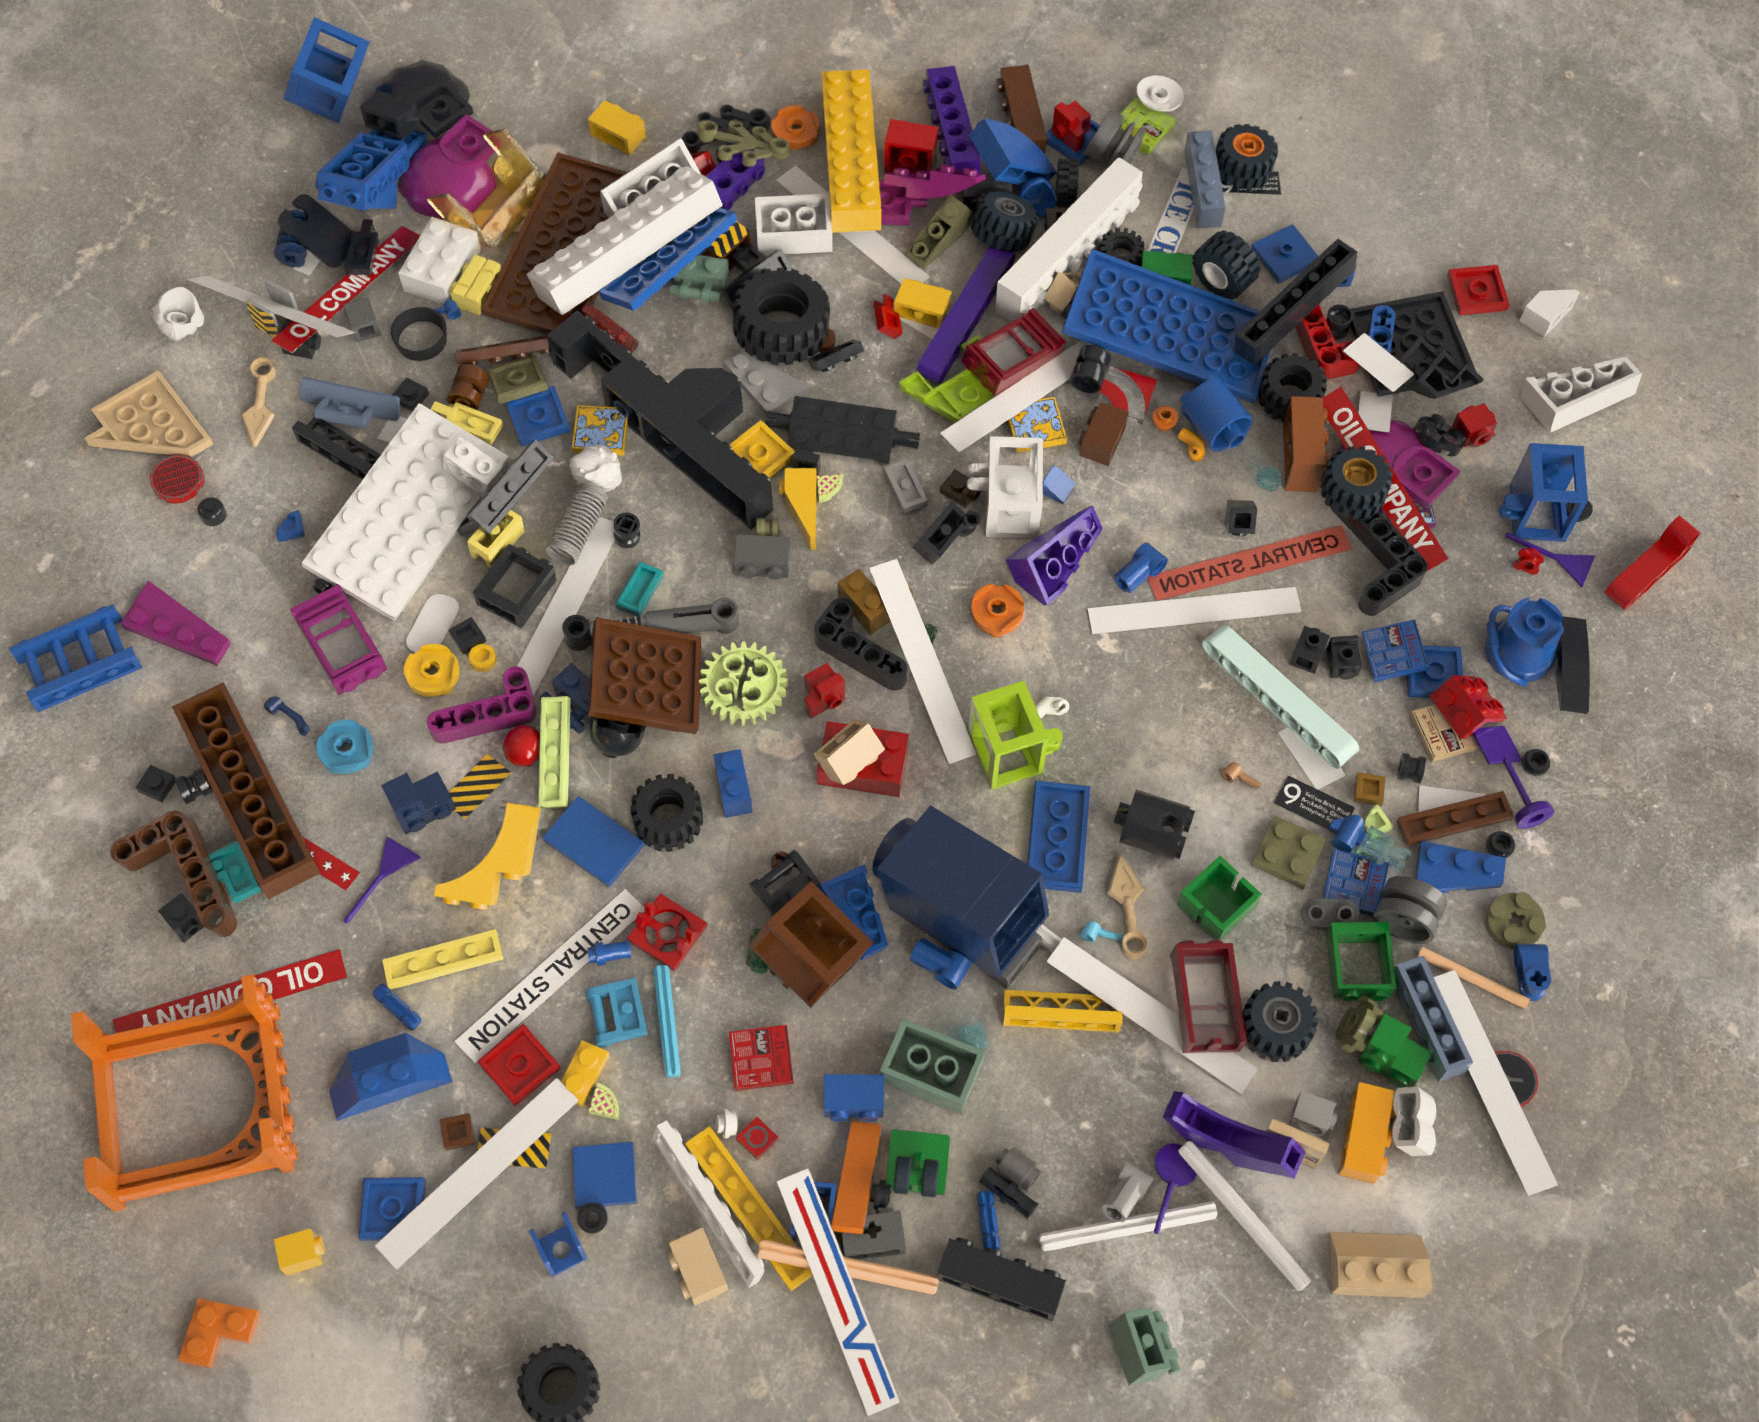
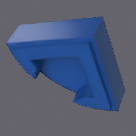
M299 510L288 514L287 518L277 528V539L279 542L305 536Z

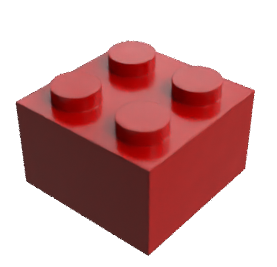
M890 119L884 141V174L894 171V168L897 167L907 168L909 173L915 174L917 171L930 172L934 170L937 161L938 127Z

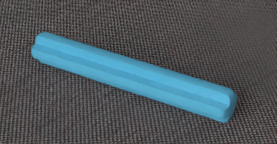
M667 965L655 966L653 971L664 1074L666 1078H675L680 1076L681 1071L670 971Z

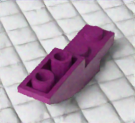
M942 164L940 168L930 172L917 171L916 174L909 173L907 168L897 167L894 168V171L885 174L884 184L907 187L906 197L936 198L951 195L975 186L985 180L986 174L977 173V169L963 168L962 171L954 170L955 166Z

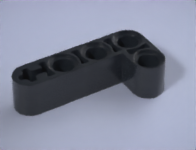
M846 598L834 599L814 626L816 646L823 652L887 689L893 691L902 689L907 682L906 662L899 656L851 630L850 628L853 625L852 602ZM837 613H846L847 615H845V616H837L836 614H837ZM825 632H829V633H831L832 635H830V636H822L821 634H822V633H825ZM847 645H851V646H854L855 648L848 650V649H845L844 647L847 646ZM870 658H874V659H876V660H878V661H877V662H874V663H870V662H867L866 660H867V659H870Z

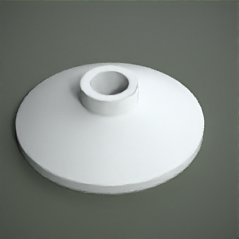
M1164 76L1146 77L1139 82L1136 90L1140 102L1156 111L1166 112L1175 110L1182 104L1184 99V93L1180 85Z

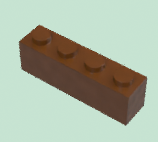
M1029 64L1001 68L1000 78L996 79V88L998 93H1002L1000 99L1001 109L1006 111L1007 114L1005 115V124L1022 132L1046 154L1047 136Z

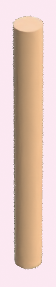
M1425 947L1421 948L1417 956H1424L1427 962L1445 971L1455 970L1458 977L1523 1009H1526L1530 1001L1529 998Z

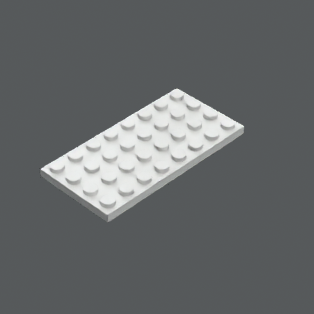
M419 403L303 560L302 567L333 586L339 584L342 591L395 622L455 537L458 528L465 521L467 515L482 498L477 492L443 469L444 454L461 436L503 467L507 463L509 456Z

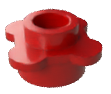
M1534 548L1519 550V557L1513 563L1514 568L1529 572L1531 575L1538 574L1539 565L1544 562L1543 555Z

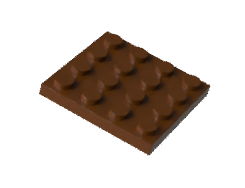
M596 617L593 623L588 716L696 735L699 729V680L702 637Z

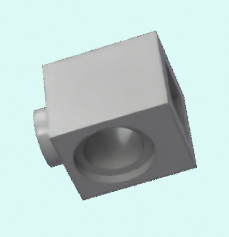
M1301 1090L1296 1099L1288 1125L1323 1138L1328 1130L1333 1131L1338 1114L1333 1113L1336 1103Z

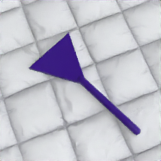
M1510 533L1505 534L1506 538L1525 547L1534 548L1541 554L1556 560L1583 587L1595 555L1554 554Z
M386 837L380 872L345 917L344 922H350L383 878L421 857L391 838Z

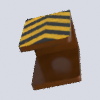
M736 221L730 226L728 231L722 233L714 240L711 246L705 248L707 251L703 256L728 259V271L735 267L732 263V255L751 243L750 230Z

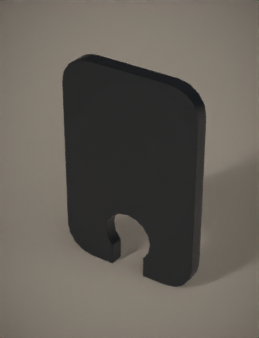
M300 194L294 199L292 205L304 211L307 215V220L304 222L297 221L292 216V213L285 209L278 217L279 227L325 265L332 268L340 266L347 258L354 231L311 196Z

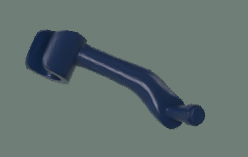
M273 696L264 703V709L270 714L275 715L280 710L295 722L301 735L306 736L309 733L310 727L307 726L303 717L286 706L279 697Z

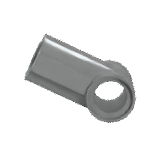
M1128 1162L1116 1180L1115 1188L1111 1191L1101 1208L1106 1218L1114 1223H1124L1137 1201L1142 1200L1154 1178Z

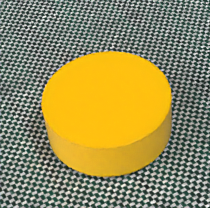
M478 644L468 654L471 667L478 672L491 670L497 661L494 649L488 644Z

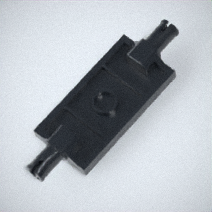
M794 396L793 409L790 414L767 411L766 417L769 419H776V421L766 420L765 424L768 427L788 430L787 444L792 449L890 463L891 451L895 446L915 449L919 447V442L909 440H920L919 432L898 430V427H895L897 410Z

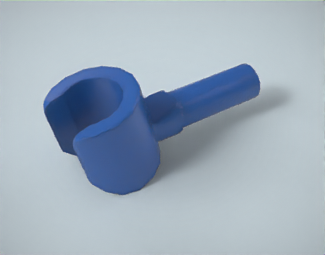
M448 300L444 303L443 307L434 309L440 314H447V317L451 320L458 319L461 316L460 309L453 300Z

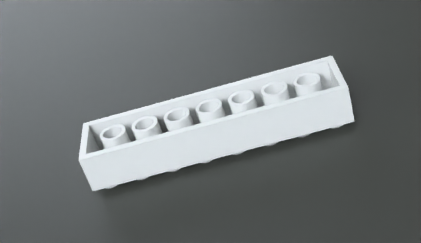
M1118 157L998 281L995 312L1009 322H1012L1028 313L1030 309L1034 308L1036 310L1040 305H1045L1047 303L1044 299L1058 272H1076L1081 262L1088 258L1091 250H1095L1096 246L1101 242L1103 235H1107L1108 231L1113 230L1114 227L1118 228L1123 223L1125 216L1129 212H1134L1140 202L1138 196L1142 188L1141 179L1143 172Z
M686 166L678 169L674 175L665 181L657 183L655 188L646 194L638 196L634 202L625 208L619 209L615 215L606 221L598 223L590 232L579 236L572 244L558 250L553 257L544 263L536 265L532 271L527 273L538 298L561 315H564L723 206L713 181Z

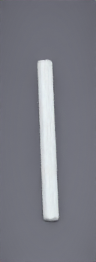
M1192 1141L1185 1143L1180 1148L1179 1154L1296 1290H1303L1310 1284L1311 1278Z
M1210 1201L1168 1209L1165 1212L1161 1229L1215 1219L1217 1216L1216 1206L1214 1202ZM1159 1211L1127 1217L1124 1223H1114L1109 1220L1041 1233L1039 1235L1040 1247L1042 1251L1154 1231Z

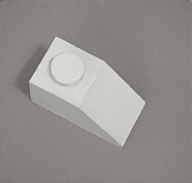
M1577 290L1540 291L1534 298L1529 297L1521 307L1523 314L1519 321L1542 337H1545L1573 307L1579 292Z

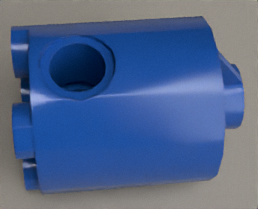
M1214 375L1207 376L1201 385L1193 391L1185 392L1180 398V401L1183 403L1181 413L1190 421L1196 432L1213 452H1220L1240 445L1245 440L1246 434L1253 424L1252 416L1226 387L1225 383L1221 379H1216Z

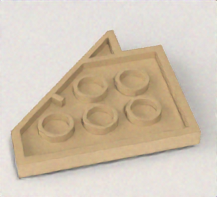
M159 370L92 408L91 411L102 425V428L84 438L87 444L92 447L190 457L213 445L209 435Z

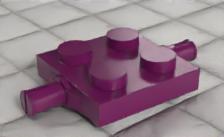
M879 180L881 225L909 226L912 207L927 208V198L906 197L907 187L884 184V180Z

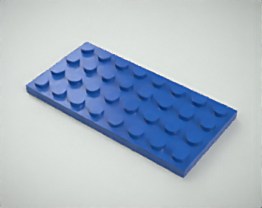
M1094 249L1089 254L1062 331L1063 334L1199 384L1207 376L1214 375L1216 379H1221L1225 383L1226 387L1235 397L1250 403H1254L1270 354L1269 351L1253 366L1235 352V334L1260 312L1259 310Z

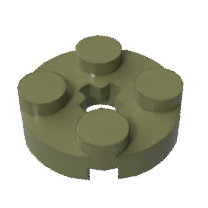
M1525 892L1506 893L1497 897L1489 907L1485 920L1486 928L1491 938L1500 945L1510 946L1513 950L1516 944H1535L1546 929L1545 916L1541 907ZM1511 915L1521 919V927L1509 923V920L1512 918Z
M1366 996L1356 1000L1361 1003L1356 1009L1350 1006L1338 1025L1336 1036L1340 1038V1041L1335 1042V1046L1345 1053L1349 1054L1355 1050L1359 1052L1364 1051L1369 1044L1370 1037L1368 1035L1373 1026H1376L1383 1017V1011L1378 1008V1004Z

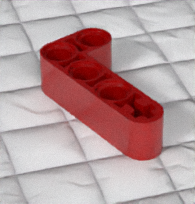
M1320 305L1295 327L1305 353L1309 357L1308 360L1318 362L1317 367L1324 369L1323 375L1327 376V380L1351 375L1359 370L1360 365L1344 352V349L1354 341L1335 343Z
M1679 515L1665 529L1660 539L1623 571L1607 587L1604 594L1623 610H1627L1690 551L1701 532Z

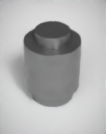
M1013 1147L1011 1150L1005 1148L995 1161L999 1165L996 1169L997 1172L1011 1183L1017 1184L1018 1188L1023 1187L1026 1191L1033 1185L1041 1173L1036 1168L1037 1164L1016 1147Z

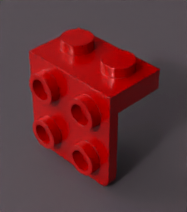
M1453 675L1429 695L1460 739L1468 738L1486 722H1503L1507 719L1504 714L1505 709L1497 699L1492 698L1487 691L1489 689L1488 685L1480 677Z

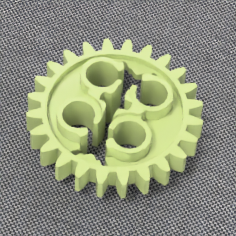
M742 641L741 648H737L734 642H732L731 650L728 651L722 646L721 655L713 652V662L705 661L706 669H701L700 671L701 678H703L699 680L700 688H702L700 695L701 698H705V707L711 706L712 715L720 712L721 721L728 716L730 717L731 725L735 723L736 719L741 720L742 726H745L746 719H750L753 724H756V717L760 716L765 721L767 711L775 714L774 705L782 706L781 697H786L787 695L785 689L788 687V679L785 678L787 673L786 669L782 668V660H776L775 652L767 655V646L757 650L756 642L750 648H747L745 641ZM744 656L750 661H754L755 673L764 672L766 675L757 677L753 674L752 667H749L747 672L748 681L744 682ZM732 666L740 667L736 671L729 670ZM743 684L742 706L744 711L736 705L733 706L731 693L726 695L721 692L723 690H731L734 692L735 699L738 700L740 695L739 685ZM749 696L759 697L757 700L750 701L747 699Z

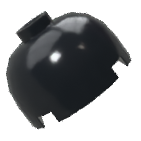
M591 717L589 735L593 745L603 755L616 758L617 756L628 755L639 747L646 726Z

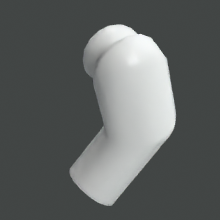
M1047 696L1035 705L1040 718L1045 714L1063 715L1069 710L1068 701L1059 697Z

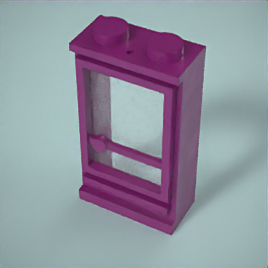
M339 584L290 609L297 625L338 695L354 690L359 684L369 679H375L387 670L381 654Z

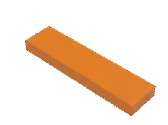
M851 1121L832 1221L833 1231L863 1235L881 1135V1124Z

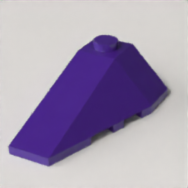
M1088 506L1026 543L1005 559L1015 583L1041 604L1048 605L1064 592L1068 586L1066 581L1071 573H1075L1079 568V560L1084 552H1089L1103 528L1094 507Z

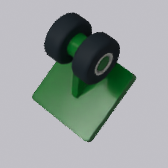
M896 1129L891 1130L885 1183L892 1185V1190L897 1194L914 1192L921 1193L925 1197L944 1195L950 1136Z

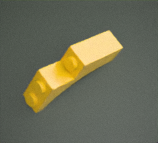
M507 803L501 831L487 856L467 874L455 880L437 884L434 896L443 897L442 902L447 904L459 905L460 900L470 902V907L477 909H487L488 905L497 904L502 872L504 873L503 878L520 880L521 876L530 875L541 807Z

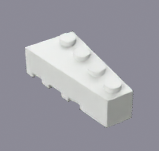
M1627 357L1594 363V367L1590 368L1575 367L1571 368V372L1557 374V372L1546 374L1544 378H1525L1520 399L1551 433L1634 395L1642 373Z

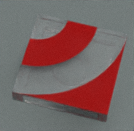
M1109 366L1102 388L1096 399L1094 411L1097 410L1099 403L1102 402L1128 411V421L1143 425L1157 379Z

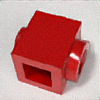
M1485 403L1478 406L1471 405L1457 413L1452 428H1457L1466 434L1464 447L1471 444L1478 447L1484 445L1496 435L1494 430L1497 420L1495 414L1488 409Z

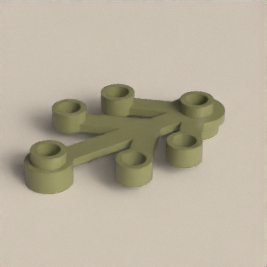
M704 120L698 124L697 134L701 141L709 143L717 139L734 143L733 145H722L719 147L718 158L721 160L729 161L732 159L733 154L743 152L742 164L752 167L756 165L758 159L771 156L773 159L781 160L790 155L789 143L782 138H772L763 127H753L752 134H750L741 122L730 121L728 133L717 131L718 126L712 121ZM752 149H758L757 151H754V152L748 151V150H752Z

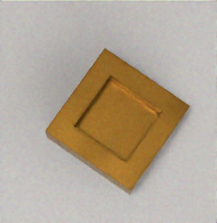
M1358 772L1355 778L1353 802L1382 806L1386 777Z

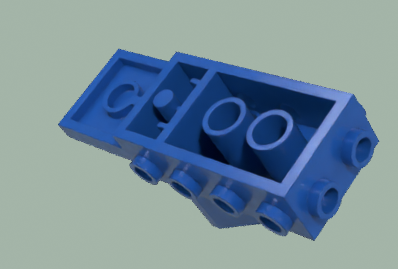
M372 130L369 134L360 132L318 171L316 179L318 200L366 211L368 208L395 209L397 207V180L408 170L409 158L426 143V133L414 130L401 140L376 130Z

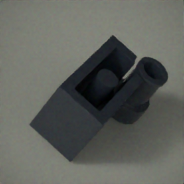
M951 502L912 548L932 565L944 554L958 535L967 537L975 531L976 526H978L977 524L980 523V516L975 511H968L966 514H963L964 512Z

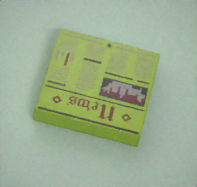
M1135 97L1121 113L1124 116L1121 128L1125 130L1132 122L1136 123L1130 133L1134 136L1140 127L1144 128L1146 132L1143 135L1142 145L1139 150L1149 155L1175 125L1176 119L1162 111L1146 107Z

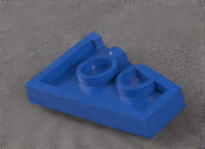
M1421 841L1418 850L1415 879L1432 885L1441 893L1461 889L1470 891L1501 888L1504 882L1506 858Z
M865 864L828 880L818 887L873 942L872 946L861 957V961L884 950L888 945L880 915L876 912L873 903L874 893L872 887L868 885L866 878L868 872Z

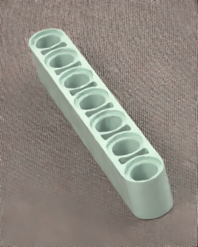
M1222 624L1203 640V649L1214 661L1329 765L1339 769L1359 751L1356 740L1229 626Z

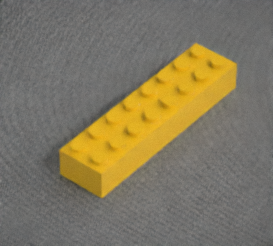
M869 69L822 71V98L832 232L881 230V200Z

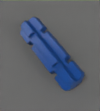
M380 984L373 991L374 998L379 1003H383L384 1007L398 1020L402 1021L408 1029L414 1030L421 1023L422 1019L414 1010L411 1011L410 1007L395 993H392L385 984Z
M982 1191L977 1194L978 1207H981L979 1209L982 1235L985 1236L983 1238L984 1250L985 1248H992L998 1251L1001 1245L1000 1238L997 1236L999 1231L996 1209L993 1207L995 1203L994 1194L992 1191Z

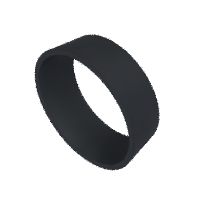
M427 307L411 308L399 314L393 321L391 338L404 357L414 361L429 360L439 355L446 345V322L443 316L434 309ZM416 322H431L443 331L441 339L434 346L425 350L413 351L399 345L402 331Z

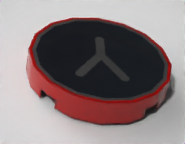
M1511 1051L1496 1052V1057L1522 1108L1532 1100L1537 1092L1538 1078L1536 1070L1530 1061L1520 1054Z

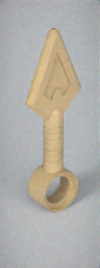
M259 357L251 363L250 370L257 381L254 405L241 414L253 447L258 446L275 417V414L265 406L267 383L276 376V369L272 361L266 357ZM261 366L270 367L266 374L261 375L257 373Z
M1119 855L1107 894L1123 906L1127 934L1122 939V954L1130 960H1138L1145 955L1148 940L1137 929L1134 902L1145 889L1124 856ZM1132 939L1138 940L1142 944V949L1133 952L1127 948L1126 943Z

